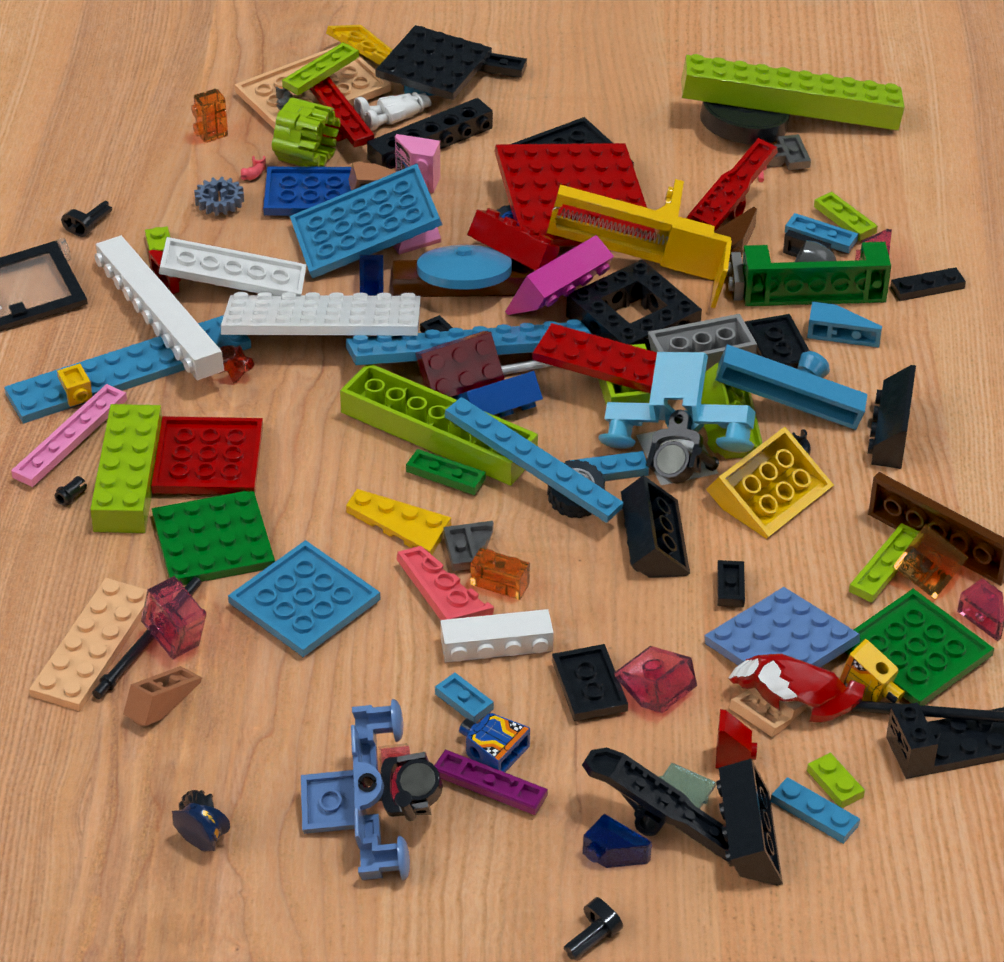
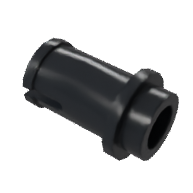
M76 476L65 486L58 487L54 495L56 501L62 506L73 503V499L87 489V484L79 486L85 480L80 476Z

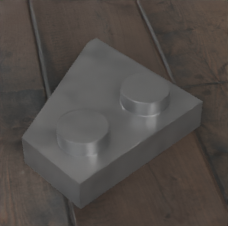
M493 521L443 527V535L453 571L479 568L494 530Z

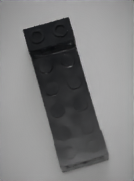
M918 702L891 707L886 738L906 779L1004 760V723L948 718L927 722ZM1002 707V708H996V709H991V710H992V711H1004V707Z

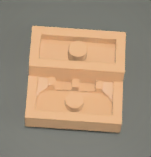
M751 688L731 699L729 708L773 737L790 725L809 705L799 701L784 702L779 700V711L766 702L756 688Z

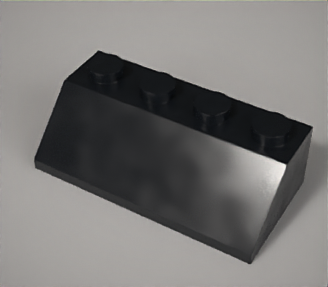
M910 365L884 379L882 390L877 389L875 404L880 406H874L873 420L877 421V423L872 422L870 437H875V439H869L867 453L872 454L871 465L902 468L916 365Z
M643 475L621 491L630 564L635 571L641 572L649 578L688 576L690 568L678 500Z
M752 758L719 767L720 780L716 781L719 795L723 799V802L719 803L722 818L726 822V825L722 826V832L726 843L729 845V849L725 850L729 866H734L740 877L777 886L783 884L770 792Z

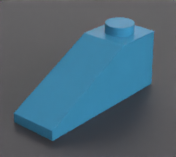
M812 302L807 338L879 348L882 331L881 325L838 305Z

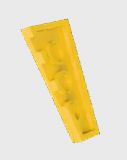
M362 25L327 27L326 34L341 43L344 42L359 50L360 54L379 65L392 52L389 46Z
M356 489L346 504V513L372 527L377 525L383 529L384 534L390 537L395 535L404 540V545L410 548L422 546L431 555H433L444 537L443 527L451 526V517L360 489Z

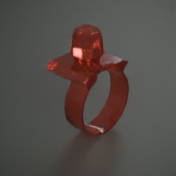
M232 345L220 347L222 357L233 355L232 358L223 360V372H228L234 384L245 372L250 371L255 363L251 357L245 356L240 345L237 347Z

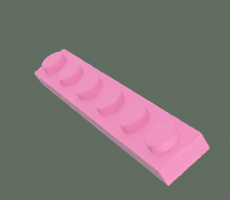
M108 384L102 387L11 470L12 478L31 487L36 485L108 418L110 404H123L127 401L126 392Z

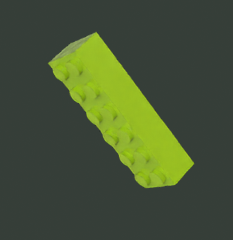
M110 404L90 509L93 532L146 533L152 498L151 484L162 422L161 405Z

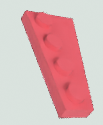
M422 546L398 551L396 560L440 620L493 615L494 607L489 602L484 604L478 599L479 594L472 588L466 589L460 584L461 579L454 573L446 572L443 569V564Z

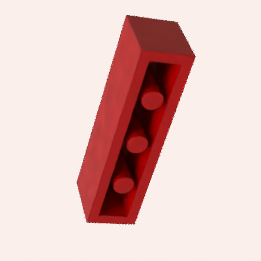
M487 208L486 211L476 210L467 233L468 236L535 271L556 259L560 247L552 243V238L545 235H540V237L535 235L536 230L524 225L520 227L517 225L518 221L512 218L500 217V212L491 208Z

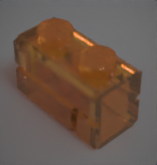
M218 89L194 95V105L191 106V110L196 119V123H193V130L196 136H200L206 143L214 141L216 138L227 137L228 126L225 97Z
M480 548L470 565V585L521 600L530 583V563L516 557L494 552L490 549Z

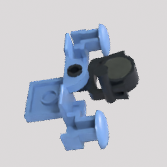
M392 699L391 706L372 707V705L352 707V713L355 718V725H351L353 770L301 775L302 830L304 834L355 829V839L360 849L361 861L358 873L362 880L383 878L382 872L398 870L400 871L401 879L406 880L410 872V854L406 840L402 836H398L397 843L381 845L379 814L367 815L366 809L382 801L389 816H405L406 820L413 821L417 815H432L430 806L439 799L443 788L438 769L433 763L429 762L426 752L389 757L382 763L381 774L379 773L376 734L393 732L396 742L400 741L403 735L404 722L401 706L398 701ZM402 766L399 772L397 773L396 784L399 792L395 795V799L393 800V773L397 767Z

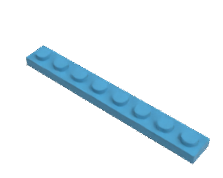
M459 398L445 410V418L607 523L622 510L623 501L466 399Z

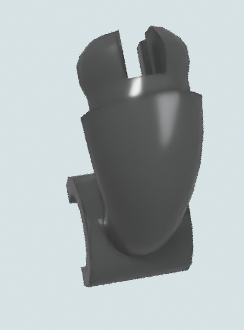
M276 87L277 107L279 110H282L293 95L285 88L280 89Z

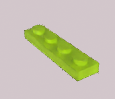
M342 42L282 80V87L296 95H300L358 59L359 50Z
M901 523L851 582L849 592L873 603L899 571L898 564L912 548L916 550L923 542L924 533Z

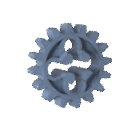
M213 177L211 182L204 180L203 185H197V190H194L195 205L199 206L200 211L206 209V214L215 212V216H218L219 212H223L224 215H227V211L236 212L235 207L241 208L242 202H244L243 186H240L238 181L233 183L232 178L226 181L224 177H220L219 180ZM218 191H220L221 201L218 198Z

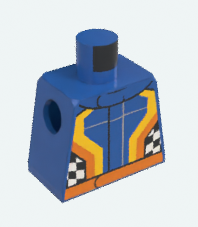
M493 713L487 714L478 724L466 718L459 728V733L466 736L467 756L474 761L506 772L530 747L529 727Z

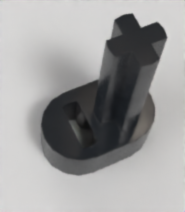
M104 201L87 214L71 209L62 216L61 222L67 231L77 236L85 237L94 229L95 223L112 211V207L109 206L108 201Z
M595 897L584 906V913L592 924L564 946V950L568 953L570 959H578L605 936L611 938L623 929V923L618 914L601 898Z

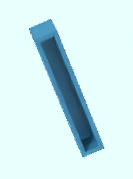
M728 344L719 361L715 380L854 430L857 429L865 413L867 394Z

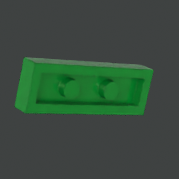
M417 449L406 463V472L472 495L477 493L486 480L485 471Z

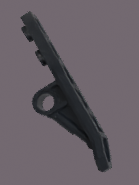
M607 747L594 749L589 752L582 763L583 768L589 777L606 782L622 794L635 810L634 816L636 819L634 823L636 829L641 834L655 836L663 825L667 823L675 826L727 861L725 850L729 849V845L726 843L722 832V826L725 825L696 807L684 793L626 754Z

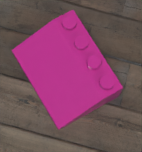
M595 235L527 275L507 307L506 314L512 315L534 311L545 305L547 307L553 305L561 295L566 297L576 289V286L580 284L585 286L596 274L601 276L610 269L609 264L614 258L613 254L599 237Z

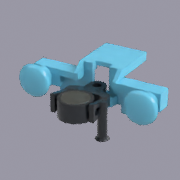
M657 352L649 403L607 402L604 419L609 422L608 433L600 434L598 438L602 444L612 448H631L636 443L631 438L633 426H642L643 422L658 423L659 420H665L668 429L654 432L646 466L652 471L659 473L667 481L677 484L688 480L694 472L701 473V461L710 471L716 470L719 466V460L716 457H711L702 449L703 437L698 432L704 424H718L721 428H727L726 437L716 439L718 447L731 452H748L754 448V444L749 441L750 431L754 427L756 412L749 405L701 404L708 355L705 352ZM668 399L683 400L682 406L687 410H674L668 404ZM674 439L689 440L694 442L692 452L680 442L671 441L666 442L663 445L661 444L665 441Z

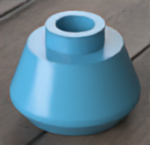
M807 351L800 355L799 370L821 378L829 374V363L820 354Z

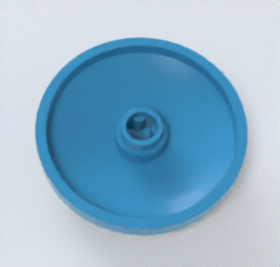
M480 245L439 247L422 254L417 260V274L423 281L449 289L490 287L505 281L512 273L510 257L491 247Z

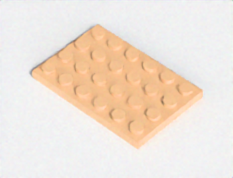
M334 47L234 84L235 92L275 129L276 117L280 111L277 107L278 103H276L278 100L276 98V87L283 89L282 80ZM360 56L329 76L352 106H354V99L357 97H364L366 100L391 91V84L385 79L376 77L375 69ZM310 89L300 95L292 93L293 98L320 104Z

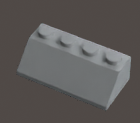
M740 314L648 332L651 351L705 352L708 355L706 371L716 363H719L727 344L756 354L757 343Z

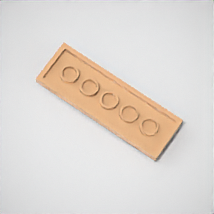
M105 578L30 687V697L80 712L91 696L92 691L99 684V679L107 672L154 601V591Z

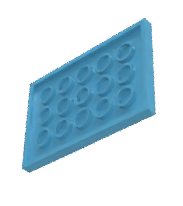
M418 164L290 216L312 279L443 225Z

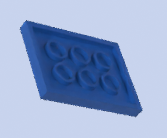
M267 167L264 215L291 216L351 191L349 184L351 167Z

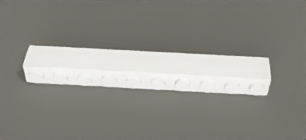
M122 235L96 243L97 253L94 256L98 267H102L106 276L114 281L116 288L122 290L126 300L131 301L136 312H140L143 315L146 324H150L153 327L156 336H160L163 339L166 348H170L173 351L175 358L184 364L185 370L191 373L197 381L223 372L224 365L221 349Z

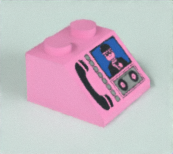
M396 134V171L418 164L428 191L434 193L440 179V141Z

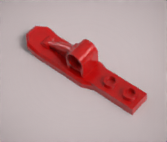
M758 138L737 164L720 176L688 214L686 219L715 226V231L727 217L732 216L736 218L741 215L746 207L745 195L749 192L750 185L778 153L777 146Z

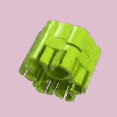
M291 97L276 117L272 150L278 157V160L301 167H325L327 159H331L334 156L336 148L321 144L336 146V139L323 136V134L337 137L339 132L338 129L325 126V124L340 127V119L335 117L334 108Z

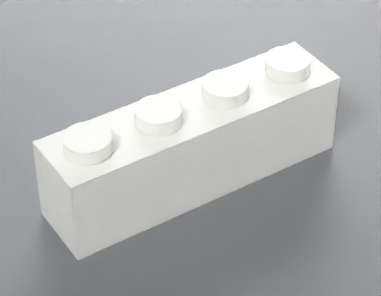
M548 609L440 620L441 643L445 663L553 651L554 633Z

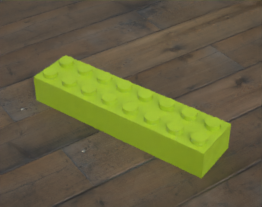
M373 364L365 365L340 390L341 413L447 459L485 471L487 476L510 486L525 471L522 467L445 418V410L457 401L454 398ZM489 414L538 446L537 433Z

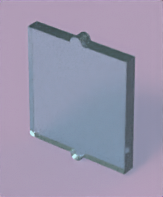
M671 763L663 776H659L684 793L699 809H701L703 804L708 803V797L716 787L715 781L674 763Z

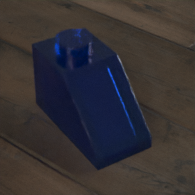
M360 255V293H366L368 296H377L379 293H384L383 255Z
M603 814L583 835L582 854L590 861L597 862L605 868L648 864L651 860L652 842L608 815Z

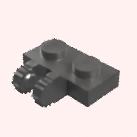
M799 134L777 137V145L775 146H777L778 153L769 162V166L781 167L786 163L788 170L810 168L811 159Z

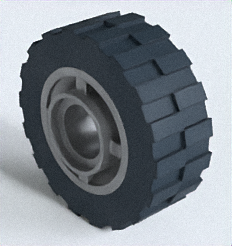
M580 460L565 461L564 464L605 490V479L595 465ZM548 485V501L559 514L570 518H582L592 514Z

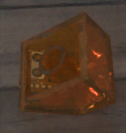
M926 524L892 567L932 598L936 599L969 556Z

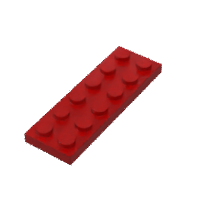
M551 323L533 351V360L651 394L657 352Z

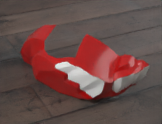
M784 654L757 655L746 659L733 670L728 678L733 684H739L741 688H756L763 699L779 711V700L784 702L799 701L813 707L809 722L819 723L833 720L850 712L863 700L866 688L865 685L850 680L848 685L845 686L834 672Z

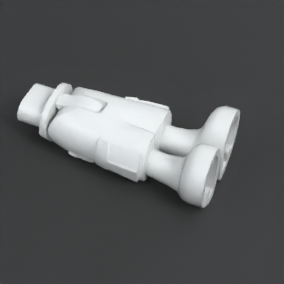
M417 92L382 97L378 99L375 106H369L364 97L354 99V109L371 131L376 130L385 123L392 125L404 119L412 118L414 115L424 111V108L431 106V100L426 93L418 94Z

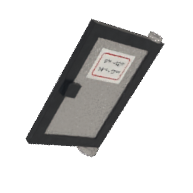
M65 238L0 257V331L88 304L87 298L67 262L71 260V254Z

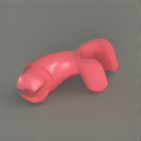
M252 156L253 167L242 168L241 179L250 181L260 176L266 169V157L263 156L262 160H255V156Z

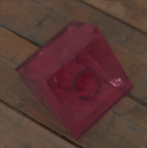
M649 646L614 672L617 680L641 707L659 713L668 710L669 707L685 697L687 693L697 686L692 657Z

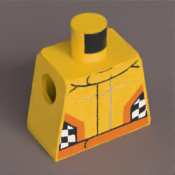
M867 639L849 654L840 680L845 686L848 685L850 680L865 685L863 701L880 702L885 697L892 703H898L905 694L904 690L894 684L899 671L897 666Z

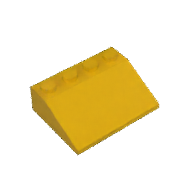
M783 427L720 475L706 490L724 511L767 539L828 491L834 484L788 429Z

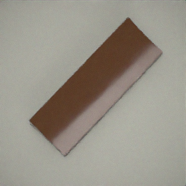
M511 259L512 273L509 278L499 284L479 289H449L423 281L417 274V260H393V296H401L403 293H413L415 296L421 297L515 296L526 276L534 272V270Z
M878 472L873 477L868 515L894 529H897L902 523L924 533L922 544L1000 586L1004 583V537L881 472Z

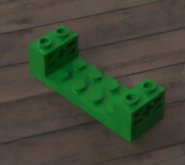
M862 242L860 260L771 263L768 245H744L742 266L745 283L743 298L745 306L812 305V302L827 304L884 303L887 300L891 262L886 242Z

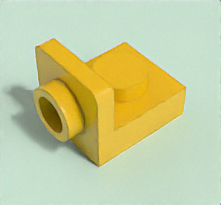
M81 364L57 370V376L66 392L69 406L87 402L93 397L91 381Z

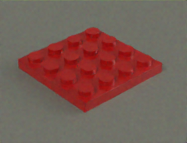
M162 416L151 484L152 493L231 494L242 491H254L255 493L263 418Z

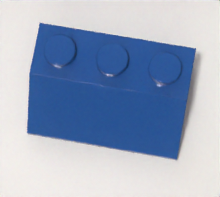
M534 371L452 396L456 400L462 397L482 411L492 415L499 414L500 418L514 414L513 408L521 406L523 411L536 407L535 402L543 399Z

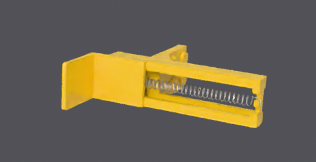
M675 179L673 187L668 186L665 204L657 210L560 185L547 231L549 234L582 243L597 235L608 250L657 262L662 267L714 280L711 308H716L728 272L732 243L731 237L714 233L715 226L679 217L684 181ZM562 204L644 225L657 229V236L655 238V233H653L654 240L651 241L650 231V238L648 240L647 231L645 230L642 235L641 229L638 234V228H636L637 235L634 236V227L629 232L630 227L627 226L625 230V224L623 225L624 233H622L621 223L619 224L620 229L618 232L617 223L615 222L612 227L611 221L608 226V220H606L607 227L604 228V219L599 224L600 219L597 218L595 222L594 216L591 221V215H589L590 220L588 224V219L586 221L587 215L585 214L582 219V213L578 217V212H576L577 218L574 220V211H572V219H570L569 209L565 214V208L562 210L561 215L558 216V209H560L559 207Z

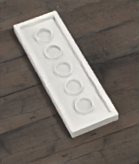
M167 237L159 274L255 293L269 292L272 293V296H282V293L293 292L296 296H301L306 264Z

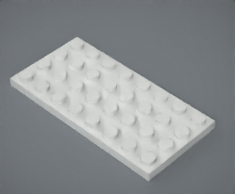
M237 292L234 295H230L221 323V335L418 336L421 296H415L413 293H403L401 296H391L390 293H379L377 296L355 293L353 296H344L343 293L338 292L329 295L310 292L301 296H296L293 292L282 293V296H272V293L261 292L258 295Z

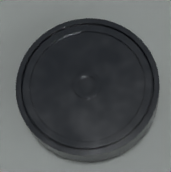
M704 101L702 102L700 112L701 122L712 133L724 139L744 144H754L758 138L768 143L777 141L778 136L785 135L790 114Z

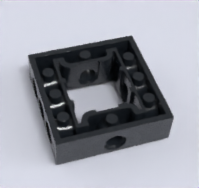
M640 260L573 291L567 296L566 317L569 320L575 319L584 323L591 334L629 345L645 344L646 349L650 351L649 331L700 322L702 309L644 260ZM641 299V306L652 313L629 323L616 310L628 307L631 303Z

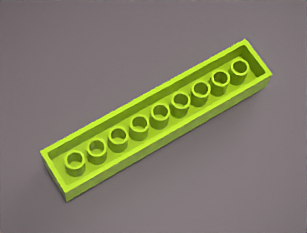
M699 54L686 55L681 77L682 98L898 131L905 108L901 87L892 83L885 85L878 84L872 80L858 81L851 77L838 78L830 74L818 75L805 70L798 72L785 67L772 68L765 64L752 65L744 61H726L719 57L713 59L705 58Z

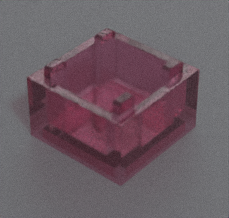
M173 576L147 589L141 622L173 660L199 646L207 612L198 605L183 587V583Z

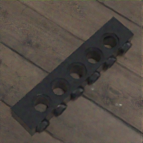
M475 98L367 141V159L371 163L389 169L396 168V134L439 140L440 149H443L492 129L493 110L479 98Z

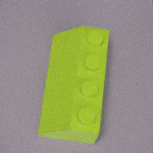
M716 363L706 371L701 404L749 405L755 411L750 392L715 380L719 363ZM756 414L754 427L750 431L749 441L754 444V448L748 452H731L718 447L716 439L726 437L727 428H721L718 424H704L709 448L714 453L718 452L726 459L744 458L763 443Z

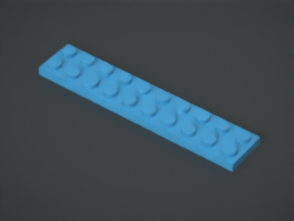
M224 315L198 323L221 349L222 357L251 348V340L247 335H221V323ZM160 336L73 364H81L91 381L92 396L106 384L123 391L185 370L184 364L175 358L170 348H166ZM57 370L4 387L8 400L23 424L75 407L68 404L66 392L57 376Z
M572 319L568 320L567 323L546 321L540 325L522 323L520 326L511 327L502 324L496 326V328L476 326L470 330L451 328L449 331L442 332L432 329L425 331V333H418V336L377 335L368 337L366 335H355L353 338H346V348L355 365L417 361L416 352L482 331L492 333L498 355L533 352L551 323L589 334L591 332L584 323Z

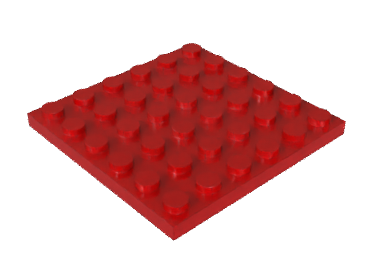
M626 143L496 144L495 156L513 218L518 221L517 225L520 227L524 225L536 230L535 235L539 237L540 235H545L552 238V243L557 246H578L582 244V242L547 233L560 185L647 208ZM562 204L559 207L560 209H558V216L561 215L562 210L565 208V214L569 209V216L574 211L573 218L576 212H578V217L582 213V219L585 214L587 215L586 221L589 215H591V221L594 216L595 222L597 218L600 219L599 224L604 219V224L608 220V226L612 221V227L616 222L617 227L621 223V229L624 224L625 230L629 226V232L634 227V232L638 228V234L642 229V235L646 230L647 235L651 231V237L653 233H655V238L657 236L654 228L566 204Z

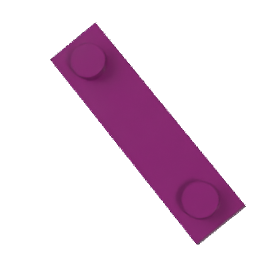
M446 749L434 765L438 769L441 779L532 815H536L548 796V789Z

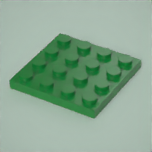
M242 491L152 508V516L171 588L187 585L193 577H197L201 582L262 571L275 562L254 491Z
M913 588L853 629L860 634V642L845 651L849 655L859 644L867 639L897 666L899 671L894 684L905 691L903 697L910 703L918 702L919 705H925L992 657L994 648Z

